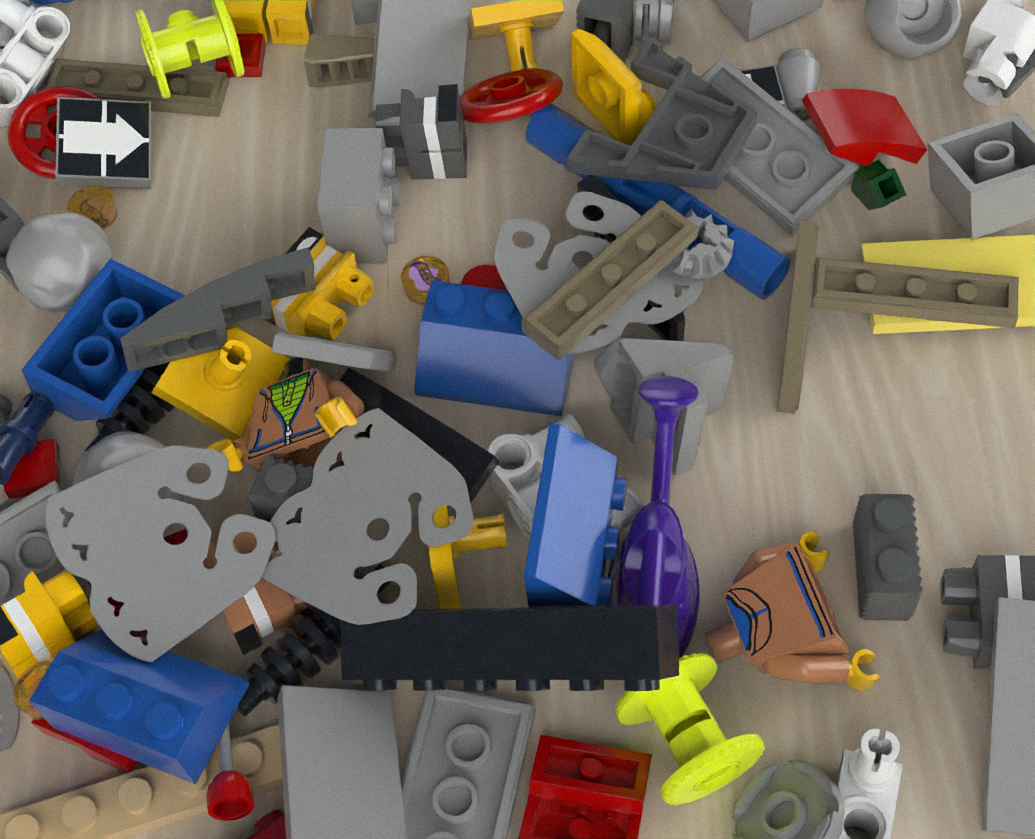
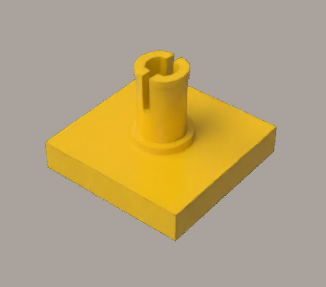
M516 0L471 8L468 20L470 40L504 34L510 72L523 70L520 50L522 51L525 69H538L531 29L556 25L565 11L563 0Z
M238 327L226 330L228 342L225 343L222 349L170 362L151 392L232 441L241 436L253 413L255 394L260 388L276 383L284 371L285 363L290 360L283 354L272 352L271 347Z
M449 505L441 506L435 511L433 521L437 527L446 528L455 521L454 515L450 516ZM503 513L473 518V527L467 536L439 547L429 546L430 565L439 609H461L455 559L459 558L460 552L499 547L507 548Z

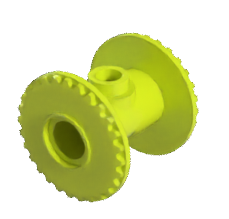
M210 0L213 15L199 18L190 10L177 11L169 16L166 28L154 32L150 30L143 9L135 12L142 48L150 72L155 78L163 99L171 98L165 73L192 66L191 61L199 59L200 63L227 56L235 77L239 78L244 75V66L237 35L223 0Z
M693 653L680 657L679 676L660 680V690L625 691L624 695L616 703V716L622 724L634 725L654 720L678 762L680 768L665 781L660 790L663 800L671 806L694 802L727 786L754 766L765 750L764 742L758 734H745L727 740L699 694L710 683L718 669L715 660L708 654Z

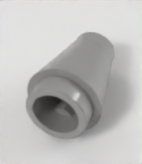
M788 50L779 57V63L776 65L787 109L804 121L811 117L802 99L806 93L817 91L821 64L810 50Z

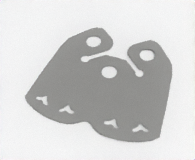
M584 191L574 194L565 212L566 220L574 228L604 235L612 233L616 237L620 236L641 217L634 209L622 202L593 192ZM595 205L603 210L604 216L599 221H590L584 217L583 209L586 206ZM509 218L499 228L493 258L501 279L524 319L582 269L577 267L572 261L575 253L587 252L594 258L610 242L586 235H578L555 244L547 262L548 268L540 270L536 267V262L541 261L551 238L549 230L539 222ZM517 232H527L533 236L534 243L529 248H520L513 243L512 237ZM665 266L600 324L607 325L606 329H598L595 335L590 333L568 354L583 353L611 344L622 335L629 323L654 325L675 317L696 301L703 290L704 283L697 278L679 275ZM674 285L689 287L686 290H682L678 298L675 297ZM648 300L662 305L660 308L652 307L647 312L643 310L647 306ZM539 345V347H540V349H541L542 351L547 352L544 348H542V347Z
M379 408L357 417L358 423L351 427L346 425L327 444L315 462L311 486L286 499L274 514L269 523L272 524L275 530V542H278V548L282 555L267 562L261 577L310 605L340 620L356 625L400 619L410 614L416 607L417 575L408 564L398 563L367 573L363 579H356L354 577V571L357 567L362 566L365 568L391 559L412 531L411 504L408 498L412 493H419L422 497L418 503L419 538L428 546L439 547L467 536L473 527L474 518L465 479L458 470ZM372 424L369 438H355L356 434L365 432L368 425ZM342 452L344 465L329 471L330 466L337 462L338 453ZM444 505L452 506L456 511L455 521L446 528L437 527L433 521L435 511ZM302 508L301 523L287 525L286 522L295 518L297 510ZM377 518H383L389 523L388 534L379 541L371 540L367 535L368 525ZM387 581H394L400 586V595L391 604H383L377 597L379 587Z
M177 445L156 449L48 497L45 507V523L49 540L57 558L66 571L91 583L90 610L95 620L117 646L139 660L152 663L246 595L260 581L275 543V530L271 523L244 514L232 515L221 524L215 552L216 566L211 569L204 567L203 561L207 558L212 530L195 505L171 498L161 499L158 496V491L163 487H168L174 493L205 501L219 496L225 488L229 460L223 453L214 449ZM192 464H206L210 469L209 479L201 484L190 482L186 474ZM61 508L75 514L66 528L63 527L65 516L60 512ZM180 523L187 528L188 536L183 543L171 545L164 540V530L170 524ZM241 532L252 533L257 540L255 549L247 554L238 553L232 545L233 539L237 534ZM73 544L89 546L86 561L81 559L79 550L72 548ZM109 597L118 602H124L118 617L114 616L115 607L107 601ZM147 630L148 645H143L141 638L131 636L130 631Z

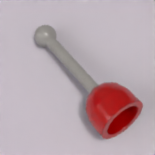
M228 724L219 740L222 772L214 777L213 781L208 785L206 793L208 814L212 818L222 821L243 818L250 814L255 806L253 788L250 781L242 773L233 770Z

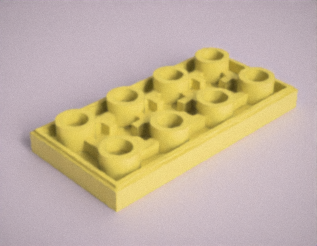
M1035 235L980 237L974 240L971 238L861 244L859 253L861 262L1019 277L1018 320L1015 327L1035 326ZM869 314L872 334L1005 328Z

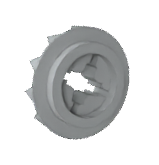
M691 209L684 217L699 227L698 237H701L702 243L693 247L690 252L685 248L666 267L685 277L709 278L721 273L728 266L732 257L734 241L727 236V225L714 224L712 214L704 219L697 217Z

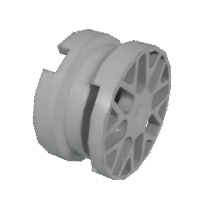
M636 0L635 40L646 41L651 36L658 37L660 42H671L674 0ZM645 5H648V14H645Z

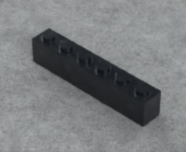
M677 604L412 610L410 614L400 619L356 625L340 620L342 680H363V690L397 689V680H413L414 691L447 689L446 680H463L465 691L498 689V680H516L517 691L551 689L550 680H569L570 691L604 690V680H624L625 691L660 690V680L679 676Z

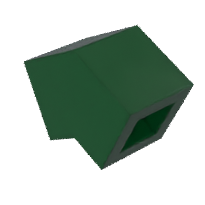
M879 159L871 163L869 167L865 166L854 172L851 191L868 210L883 208L907 195L896 169H887Z

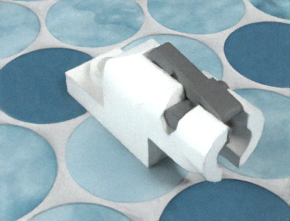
M988 0L970 26L963 57L972 60L966 72L968 76L964 80L963 85L969 95L986 105L998 106L1004 98H1009L1035 71V16L1023 10L1026 0Z

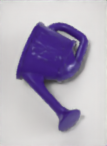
M658 376L641 382L638 387L640 397L652 406L654 418L657 420L650 503L645 505L634 518L628 534L618 549L617 559L612 561L607 577H613L610 606L677 604L680 658L690 644L697 623L700 592L695 559L689 544L683 537L679 518L673 508L670 507V485L675 422L678 420L682 408L693 403L697 399L699 392L694 384L682 378Z

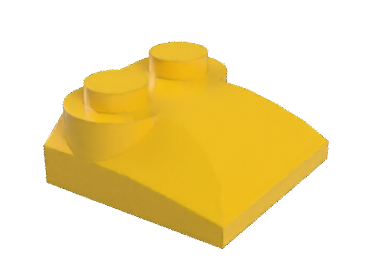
M581 29L571 32L573 96L612 139L632 145L657 108L653 97L648 91L642 90L640 79L606 43L595 35Z

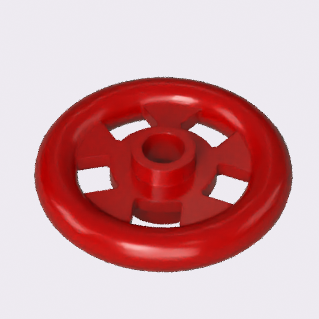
M525 69L504 73L481 81L467 89L460 96L463 119L471 123L490 124L530 115L550 105L559 97L563 89L562 79L557 73L550 70Z
M69 86L43 89L27 97L14 110L8 124L7 137L13 155L22 166L36 175L56 180V161L41 157L45 149L56 153L57 110L48 115L47 107L57 105V97L101 99L87 90ZM28 124L41 125L40 138L26 137Z

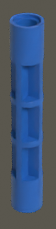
M551 103L533 115L527 126L525 139L530 145L557 163L564 165L567 169V157L586 129L594 130ZM577 174L583 179L588 176L585 174ZM595 176L619 202L630 206L641 216L657 202L663 200L683 216L692 209L697 217L704 219L712 214L714 224L727 225V236L734 241L730 263L722 272L763 300L771 296L787 275L791 262L788 257L744 228H740L678 186ZM701 237L695 239L687 249L691 251L693 247L702 243Z

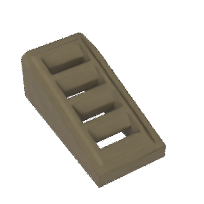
M311 33L304 55V65L309 86L331 87L371 82L375 39Z

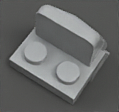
M620 338L615 340L595 359L594 367L611 398L610 409L632 444L650 438L655 444L657 420L654 418L652 406L639 395L638 387L641 382L658 376H672L687 380L697 387L699 392L697 399L690 405L682 408L678 420L675 422L672 472L674 475L693 469L697 447L701 442L700 432L703 418L705 415L718 411L724 405L734 356L726 346L719 343Z

